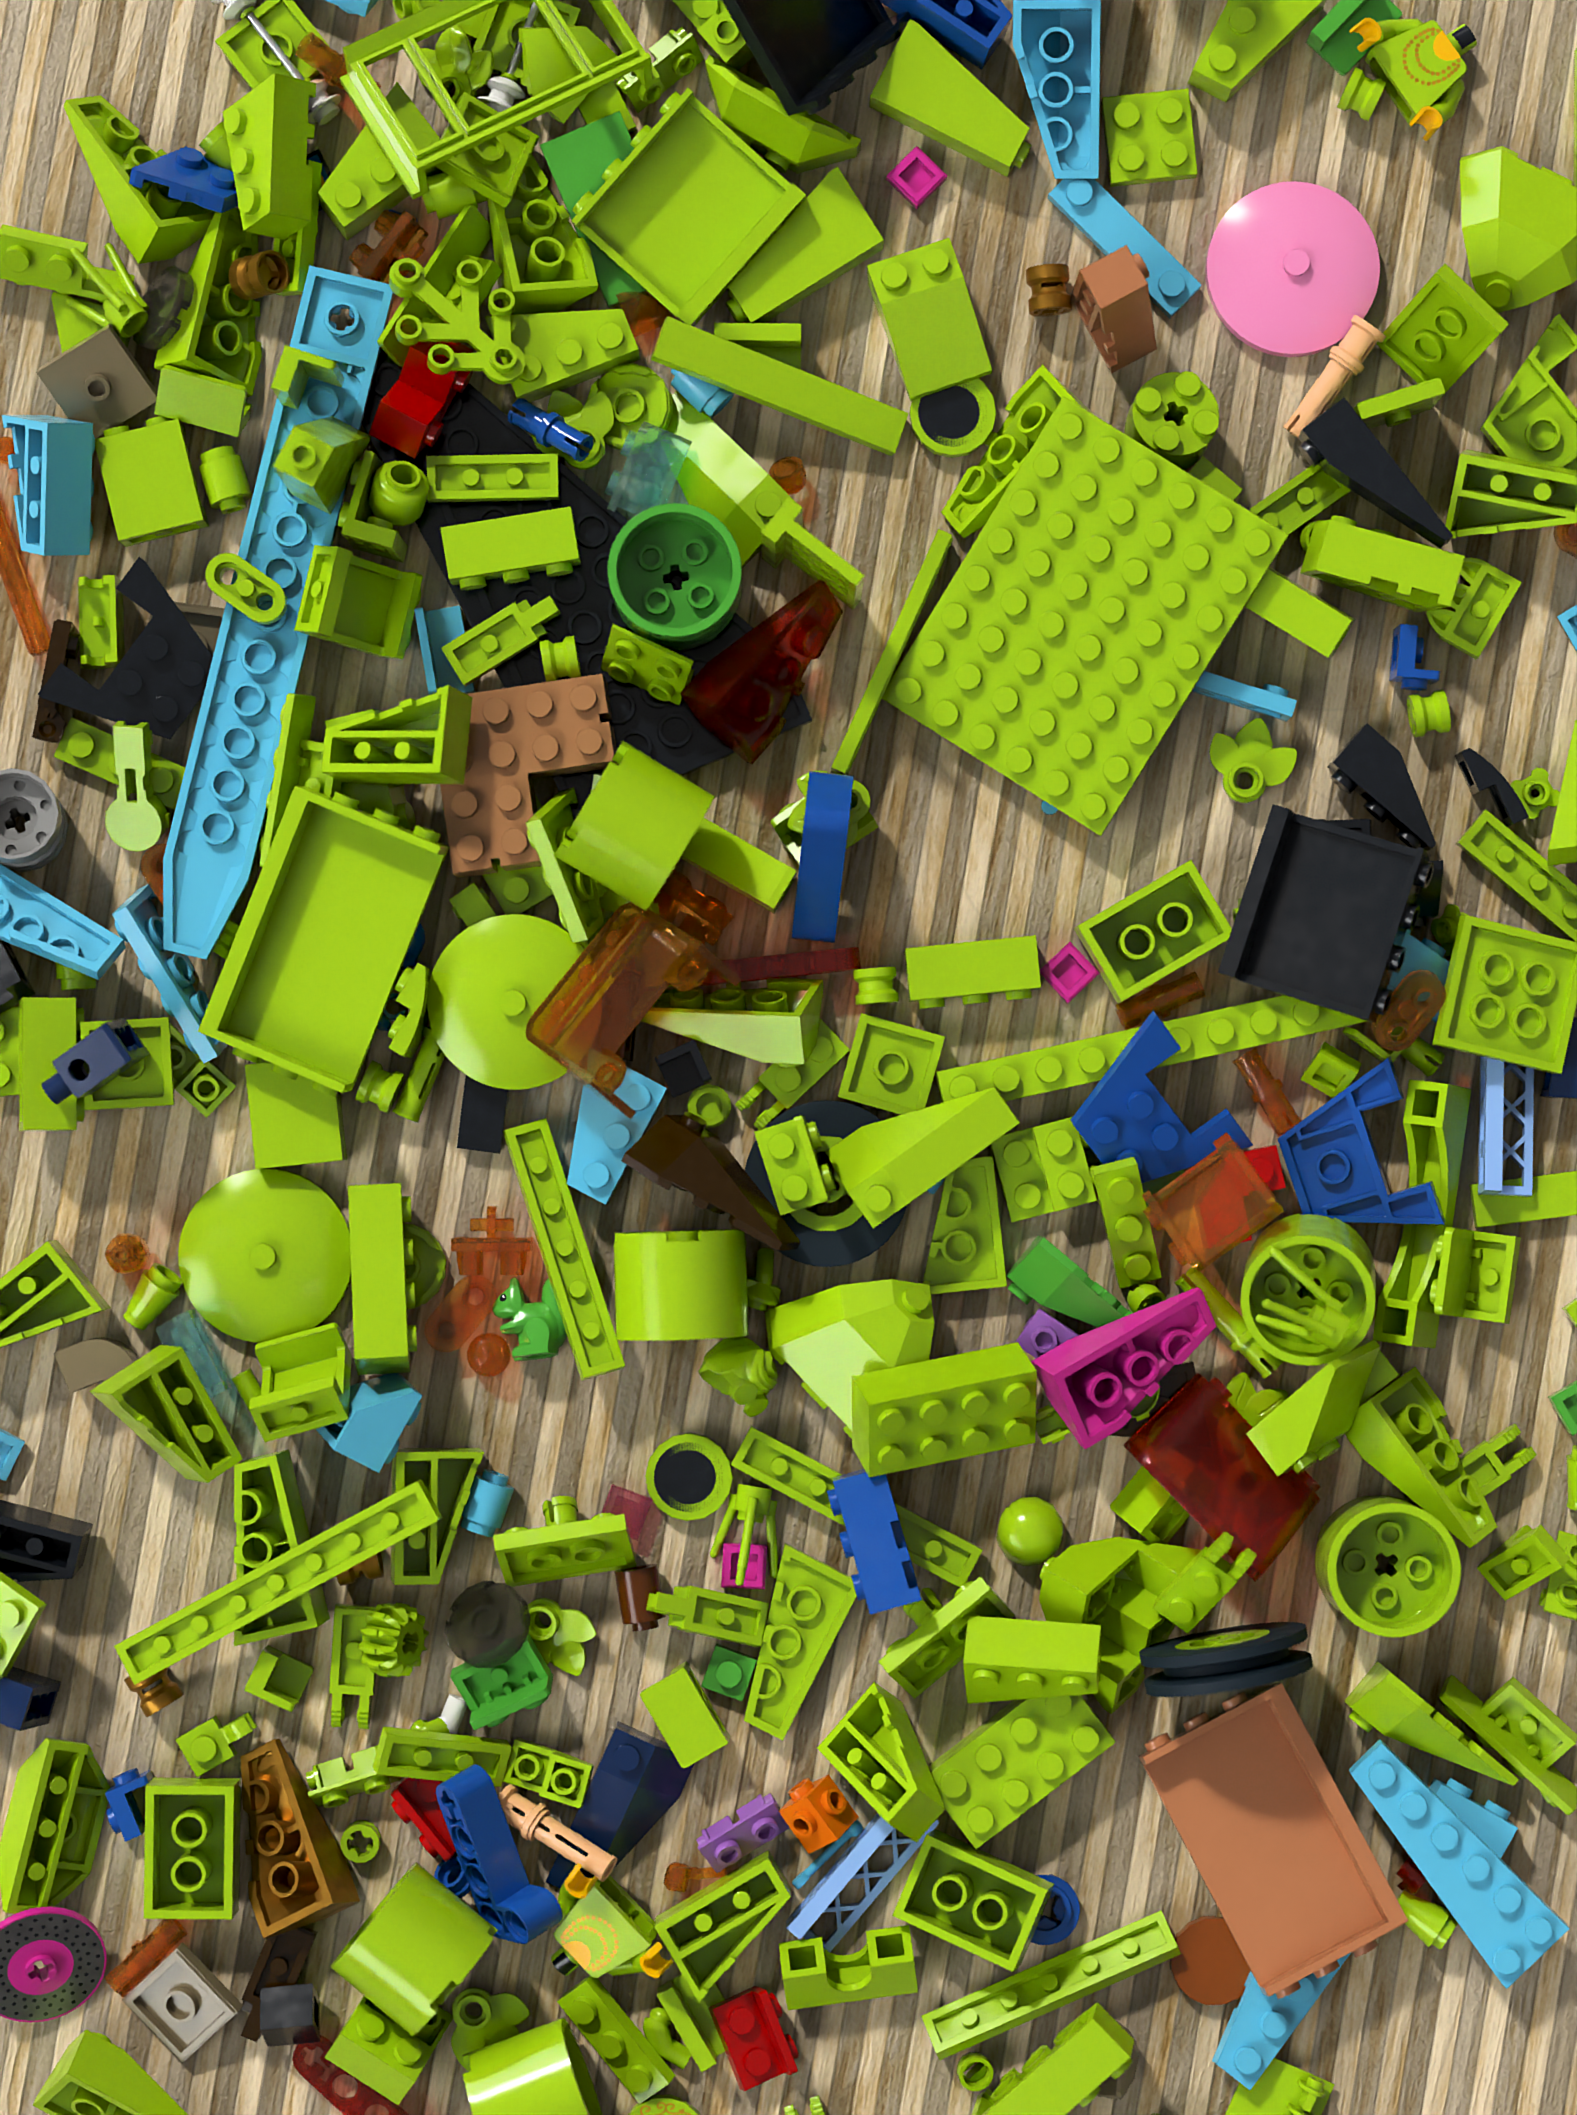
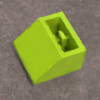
M363 1995L324 2058L396 2105H399L417 2080L452 2021L453 2016L437 2006L439 2009L417 2034L411 2036Z

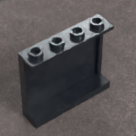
M722 0L788 116L807 111L809 115H812L826 108L831 103L829 96L833 92H837L851 84L855 79L853 73L875 61L878 57L876 51L895 41L901 35L899 29L911 18L909 11L889 18L880 0Z
M1273 804L1218 973L1230 979L1376 1024L1379 1014L1384 1016L1391 1002L1392 990L1387 988L1392 973H1399L1405 959L1406 948L1401 945L1406 930L1412 931L1419 916L1420 905L1415 903L1420 888H1427L1432 877L1434 863L1429 862L1431 854L1424 848L1417 847V849L1302 816L1288 808Z

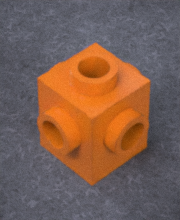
M829 1774L814 1782L810 1778H806L796 1784L788 1792L791 1799L778 1811L808 1854L838 1840L859 1817Z

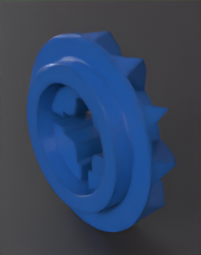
M1053 1874L1036 1875L1055 1884L1049 1898L1052 1899L1057 1895L1054 1899L1055 1902L1052 1905V1910L1058 1921L1056 1922L1053 1918L1045 1915L1041 1916L1031 1942L1038 1945H1051L1064 1940L1075 1929L1080 1914L1079 1901L1075 1891L1068 1882Z

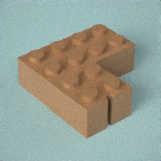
M603 674L467 694L473 698L464 784H440L448 845L450 846L452 873L455 876L464 878L498 873L497 864L492 861L494 859H500V866L506 871L542 866L537 851L528 840V828L526 826V822L538 812L533 779L606 769L610 761L619 765L612 760L617 751L614 728L609 721L601 723L600 719L601 716L604 721L612 720L608 684Z

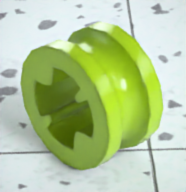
M357 1820L350 1823L345 1829L340 1840L341 1850L348 1860L355 1863H365L372 1860L377 1854L381 1844V1834L373 1823L366 1820ZM362 1831L364 1837L372 1838L373 1844L368 1843L366 1848L368 1851L360 1852L358 1846H350L349 1839H354V1832Z

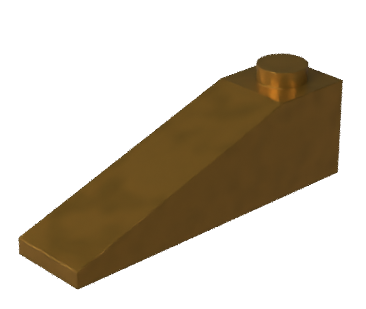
M273 1739L241 1756L243 1809L249 1815L250 1840H245L246 1855H251L252 1881L248 1882V1894L262 1937L270 1938L324 1920L360 1902L347 1862L314 1801L308 1796V1790L280 1739Z

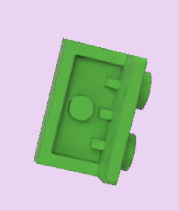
M529 1633L453 1668L450 1675L471 1711L469 1723L473 1730L486 1725L488 1727L497 1726L504 1722L510 1714L524 1707L526 1709L538 1707L551 1694L554 1676Z

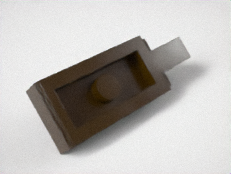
M56 619L53 623L41 689L60 663L67 667L68 658L76 660L81 635L74 633L75 625L70 621ZM39 696L33 738L51 743H60L66 722L58 711L59 703L43 699Z
M303 1926L266 1939L241 1999L243 2000L241 2010L250 2013L241 2036L254 2042L260 2039L262 2035L260 2031L261 1989L296 1985L318 1933L317 1931Z

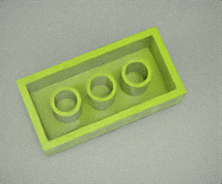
M1018 1342L851 1376L852 1448L869 1478L1036 1443L1037 1371Z
M1082 1695L1013 1700L928 1765L945 1810L973 1847L978 1849L1115 1744L1116 1741Z

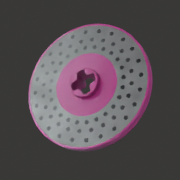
M38 1907L21 1911L0 1922V2016L19 2022L48 2021L72 2012L92 1996L104 1976L107 1955L102 1936L90 1920L69 1909ZM42 1961L46 1966L38 1969L34 1963Z

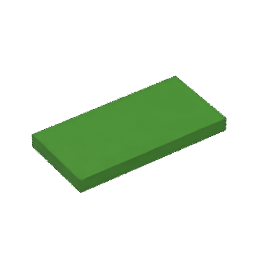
M620 111L540 144L541 151L571 220L576 216L572 209L587 191L594 195L605 183L601 176L616 158L623 162L634 150L630 145L632 139ZM574 226L578 237H583L591 250L597 282L608 308L647 292Z

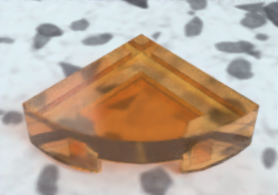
M635 291L616 294L634 337L663 326L666 317H671L668 310L649 294Z

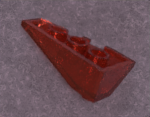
M818 580L710 660L680 693L698 721L747 763L753 764L780 734L786 722L782 715L793 695L800 696L805 686L801 679L811 659L820 657L843 613L842 608L827 584L822 580Z

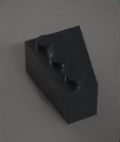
M0 1500V1571L12 1580H17V1582L72 1579L84 1564L93 1524Z

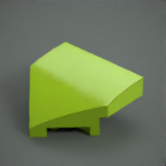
M567 24L594 67L617 57L586 26ZM551 27L518 28L519 42L522 43L524 75L520 77L521 85L527 86V93L531 97L580 74ZM588 93L548 111V113L557 122L564 124Z

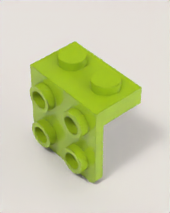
M1446 1227L1444 1235H1440L1436 1245V1259L1440 1261L1438 1279L1433 1280L1430 1289V1303L1434 1305V1313L1437 1315L1509 1324L1521 1237Z

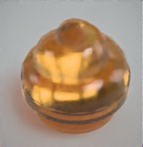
M484 1333L472 1340L467 1350V1360L470 1367L479 1375L486 1377L502 1373L509 1365L511 1359L509 1344L502 1336L495 1333Z

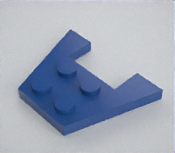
M1154 1010L1071 1119L1076 1130L1102 1164L1134 1157L1138 1165L1141 1183L1253 1146L1251 1140L1227 1108L1190 1133L1146 1075L1181 1049L1178 1042Z
M1391 1056L1278 1138L1303 1215H1322L1333 1219L1335 1217L1343 1222L1441 1225L1446 1223L1432 1181L1390 1194L1363 1111L1404 1098Z

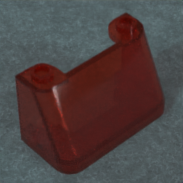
M1197 1373L1123 1446L1214 1540L1219 1538L1225 1531L1234 1537L1232 1546L1227 1552L1233 1561L1247 1548L1257 1554L1252 1565L1245 1572L1256 1582L1270 1568L1321 1499L1317 1496L1316 1492L1321 1486L1305 1470L1297 1474L1291 1469L1277 1477L1246 1435L1253 1427L1227 1401L1233 1394L1215 1376L1208 1382L1201 1374Z

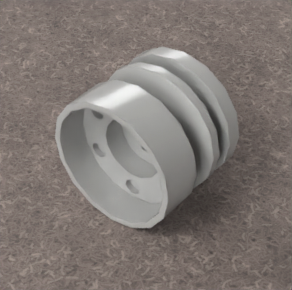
M14 768L1 770L0 864L18 872L40 869L54 860L65 845L69 827L65 809L47 783L32 772ZM18 816H22L27 821L25 823L26 830L22 833H19L14 828L16 826L15 818Z

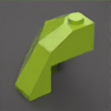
M1504 146L1464 156L1460 159L1461 222L1470 275L1476 293L1497 313L1527 306L1571 285L1577 280V187L1571 185L1573 181L1543 166L1539 169L1518 158V153Z
M894 1279L844 1284L773 1307L765 1312L768 1347L771 1355L781 1365L786 1362L804 1380L800 1385L823 1409L829 1407L845 1423L846 1426L843 1430L851 1439V1376L927 1361L930 1357L935 1323L929 1284Z
M1112 1537L1071 1545L1057 1558H1049L1040 1572L1042 1584L1039 1601L1046 1621L1101 1625L1102 1652L1098 1693L1093 1695L1107 1712L1111 1714L1115 1712L1138 1690L1146 1676L1144 1674L1145 1667L1141 1665L1139 1652L1150 1645L1167 1640L1174 1629L1175 1624L1154 1610L1153 1605L1157 1597L1201 1550L1130 1538Z

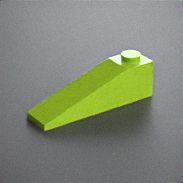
M1413 1367L1360 1405L1352 1427L1345 1435L1366 1462L1423 1510L1438 1519L1448 1531L1467 1547L1471 1548L1498 1526L1477 1480L1465 1472L1459 1455L1464 1451L1458 1439H1450L1442 1421L1447 1414L1441 1401L1418 1369Z

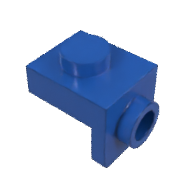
M136 1767L112 1778L115 1785L105 1792L111 1807L106 1810L109 1823L116 1834L122 1833L125 1842L142 1835L145 1831V1821L132 1791L146 1785L153 1778L151 1770L139 1774Z

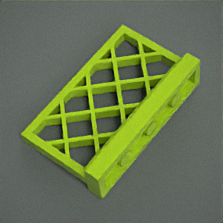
M788 497L761 532L762 559L775 569L784 558L788 559L854 610L861 601L865 575L802 527L803 507Z

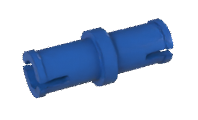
M519 398L513 403L512 406L524 412L526 416L523 417L509 410V423L536 436L539 444L544 447L553 446L573 457L578 462L583 461L589 455V453L576 447L575 444L577 442L592 449V436L584 434L566 424L563 416L556 412L547 413L524 398Z

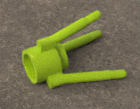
M106 243L105 250L127 291L126 294L122 291L115 292L77 247H72L70 249L71 255L107 297L103 303L105 317L74 297H68L66 299L67 304L103 328L111 324L116 333L122 337H130L140 331L148 320V313L146 311H148L149 306L140 297L113 245Z
M1276 1247L1270 1248V1254L1317 1297L1324 1306L1322 1308L1317 1304L1314 1305L1308 1316H1305L1281 1304L1265 1299L1262 1302L1263 1307L1301 1324L1303 1327L1262 1314H1258L1255 1317L1256 1321L1271 1328L1306 1338L1317 1345L1323 1343L1334 1349L1343 1338L1350 1323V1317L1340 1312L1343 1303L1330 1297Z
M738 1484L737 1494L730 1493L728 1508L715 1537L710 1556L712 1558L718 1556L738 1510L737 1519L745 1521L735 1580L738 1586L744 1584L754 1522L763 1523L764 1515H766L770 1577L773 1579L777 1578L778 1549L775 1514L778 1501L771 1500L773 1489Z

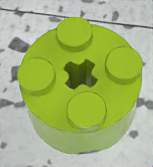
M1193 372L1159 374L1148 380L1138 391L1127 414L1124 433L1185 470L1199 461L1219 426L1218 404L1211 390Z

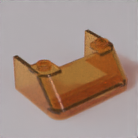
M628 902L614 912L531 1016L526 1026V1037L541 1052L590 1091L631 1119L636 1112L614 1094L615 1090L622 1084L626 1074V1064L623 1059L615 1054L616 1051L669 985L682 992L692 990L704 981L710 971H713L734 986H737L741 979L703 943L649 908L645 911L632 902Z

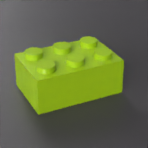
M1189 860L1076 926L1074 930L1118 1004L1227 941L1232 928L1192 860Z
M153 1777L145 1785L144 1919L232 1920L239 1911L241 1778Z
M934 1829L925 1836L892 1916L1014 1972L1022 1964L1055 1884Z

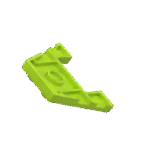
M1560 314L1550 321L1480 430L1501 456L1577 471V408L1549 374V371L1577 350V335Z

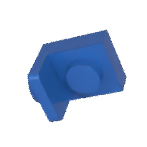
M1400 624L1393 629L1389 681L1401 682V689L1426 691L1428 684H1434L1440 680V671L1415 669V663L1420 664L1422 661L1424 640L1423 637H1417L1418 625Z

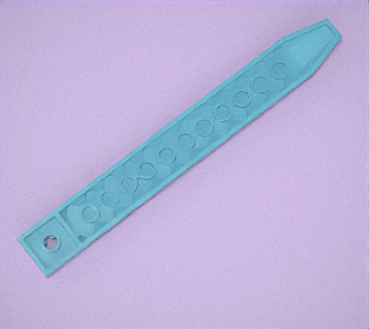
M309 265L290 347L335 361L345 379L342 387H338L309 377L298 410L282 405L278 398L276 399L238 556L281 586L287 596V609L280 620L273 624L263 625L252 621L226 602L163 857L164 950L208 960L250 881L267 813L266 800L272 789L275 771L273 757L275 750L279 746L282 728L280 713L283 705L286 703L287 694H296L310 635L294 631L314 545L332 546L347 487L346 484L330 515L293 496L273 468V464L291 430L296 425L333 416L361 430L374 373H376L382 349L377 341L388 324L395 296L389 284ZM343 308L348 309L350 318L355 320L352 326H346L345 330L341 331L337 330V325L331 321L332 314L340 315ZM236 571L233 573L231 584L237 580ZM268 595L262 596L258 601V608L261 610H268L273 605V598Z

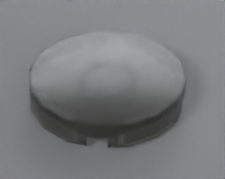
M175 265L169 266L160 272L149 285L142 298L149 306L148 311H146L148 313V320L143 328L133 335V340L138 345L155 351L169 343L177 333L182 322L177 319L181 308L187 310L192 302L194 284L189 273Z
M482 1581L468 1587L455 1599L450 1608L453 1612L449 1622L446 1620L445 1625L448 1646L460 1660L476 1668H493L507 1662L521 1649L529 1633L531 1617L527 1602L513 1587L504 1583H495L494 1581Z

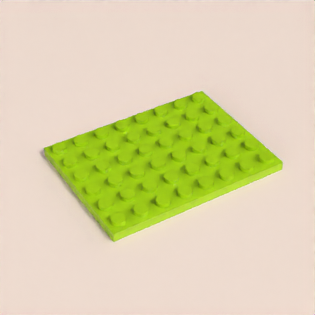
M1063 396L887 685L882 699L1102 836L1289 535Z

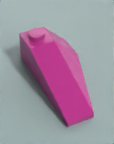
M1196 1287L1071 1338L1031 1362L1037 1371V1376L1048 1400L1081 1447L1086 1450L1123 1428L1133 1417L1130 1412L1146 1395L1151 1397L1161 1387L1158 1382L1175 1364H1182L1217 1325L1202 1289Z

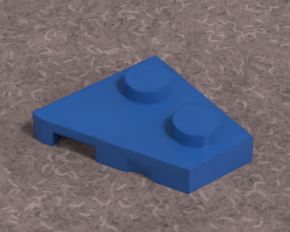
M186 146L135 166L131 170L129 183L135 187L142 189L144 184L150 181L170 187L168 197L183 202H192L219 213L238 207L233 172L212 163L196 149Z

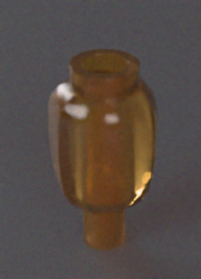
M119 1233L110 1241L104 1253L108 1264L117 1274H131L140 1271L147 1264L151 1255L145 1238L132 1233Z

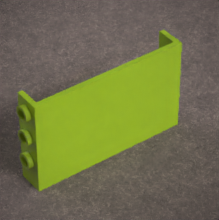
M295 785L198 1032L233 1046L232 1054L254 1063L257 1062L258 1058L274 1064L272 1067L273 1072L294 1080L297 1079L298 1075L314 1081L312 1084L313 1089L336 1097L338 1092L345 1093L353 1090L450 846L438 842L441 834L428 828L416 825L414 831L399 826L400 817L378 808H375L373 814L358 808L360 800L344 793L335 791L334 796L330 797L309 787Z

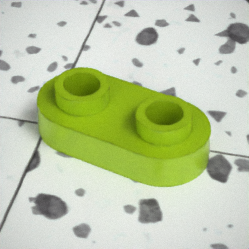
M233 553L219 554L209 562L205 572L206 582L209 588L221 599L258 624H273L283 617L287 609V596L281 586ZM228 570L237 572V580L231 585H226L222 581L223 574ZM265 595L271 596L273 598L272 607L268 610L259 609V599Z

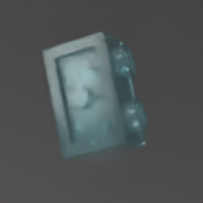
M195 1309L183 1312L156 1328L162 1345L183 1348L210 1398L232 1388L231 1382Z

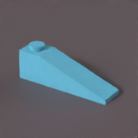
M1013 0V48L1055 179H1099L1101 0Z

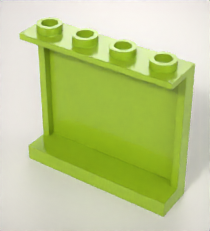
M687 88L682 95L675 91L665 101L659 110L663 117L653 128L645 125L636 134L630 143L634 150L623 162L616 158L601 176L605 183L594 195L587 191L572 209L576 216L571 221L579 231L679 321L695 327L725 293L728 285L806 199V194L794 183L790 184L694 97L693 92Z

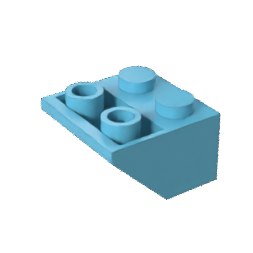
M389 1373L351 1385L349 1420L316 1428V1431L333 1450L379 1473L384 1463H390L399 1448L398 1438L405 1426L411 1425L417 1418L421 1409L420 1399L422 1395L399 1373Z

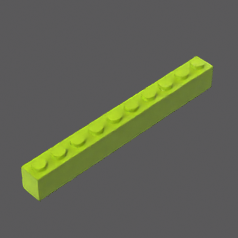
M1281 995L1164 1021L1163 1024L1178 1042L1181 1049L1155 1068L1368 1021ZM1140 1027L937 1071L935 1076L941 1103L994 1086L1006 1102L1100 1081Z

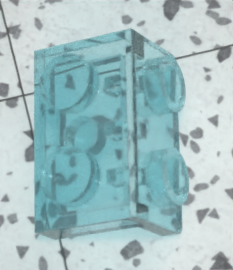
M645 421L638 432L630 430L620 453L627 457L623 470L620 472L614 469L604 493L611 496L607 509L616 512L619 507L637 515L648 508L667 504L692 441Z

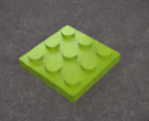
M1461 915L1459 917L1432 1044L1544 1072L1562 1074L1577 1004V942L1469 915Z

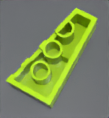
M401 1183L348 1186L354 1359L358 1375L410 1372V1352H417L416 1325H408L407 1309L415 1308L414 1282H406V1265H414L413 1239H404V1222H412L411 1196H402Z
M289 1449L246 1459L234 1465V1522L236 1523L234 1564H236V1579L311 1539ZM322 1584L235 1630L234 1646L315 1628L328 1621L330 1616Z
M1097 2002L1057 2034L1053 2040V2043L1056 2045L1054 2048L1050 2049L1047 2045H1042L1034 2051L1024 2064L1021 2074L1013 2068L1001 2078V2083L994 2092L987 2088L978 2095L972 2115H1068L1067 2113L1077 2104L1081 2107L1088 2105L1100 2092L1101 2087L1099 2085L1109 2076L1117 2079L1129 2068L1133 2061L1131 2054L1135 2040Z

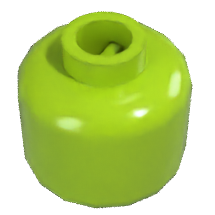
M407 461L384 463L376 470L368 496L369 507L377 518L393 523L394 526H405L414 523L421 517L429 493V483L426 475L417 466Z

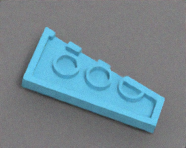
M151 882L134 892L112 914L115 919V928L119 936L125 942L130 943L138 956V965L143 975L154 982L161 994V1002L165 1011L178 1021L184 1031L183 1036L186 1045L194 1054H198L204 1064L218 1057L228 1044L198 1032L210 1001L204 991L199 990L196 992L193 986L195 982L193 971L195 970L188 956L163 949V917H159L152 902V899L156 898L158 894Z
M1351 1953L1337 1960L1340 1967ZM1340 1967L1320 1978H1316L1314 1973L1298 1981L1301 1986L1300 1989L1281 1999H1277L1275 1994L1270 1997L1264 1995L1250 1970L1244 1984L1246 1988L1238 2007L1233 2009L1212 2061L1251 2090Z

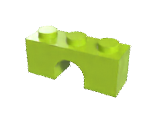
M909 1925L866 1931V1945L858 1952L849 1955H835L828 1952L823 1946L822 1937L779 1943L787 2009L794 2010L918 1993Z

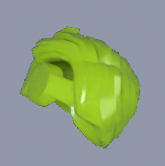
M733 1337L719 1341L706 1353L703 1364L698 1371L701 1378L714 1389L719 1390L722 1394L731 1396L737 1404L745 1405L743 1412L749 1417L757 1416L767 1408L769 1401L766 1396L776 1386L778 1378L771 1352L764 1351L754 1341L745 1337Z

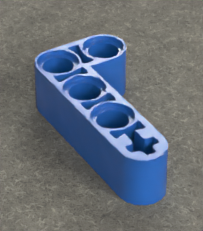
M809 772L792 938L835 943L853 776Z
M473 1764L439 1784L436 1788L437 1801L465 1877L470 1885L479 1915L498 1930L494 1936L519 1944H527L560 1923L563 1914L555 1896L548 1889L529 1883L494 1784L488 1773L481 1766Z

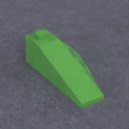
M1039 1235L1006 1273V1277L1012 1281L1007 1289L1026 1305L1034 1299L1040 1305L1096 1327H1101L1133 1313L1122 1306V1303L1097 1282L1092 1281L1084 1270L1047 1239Z

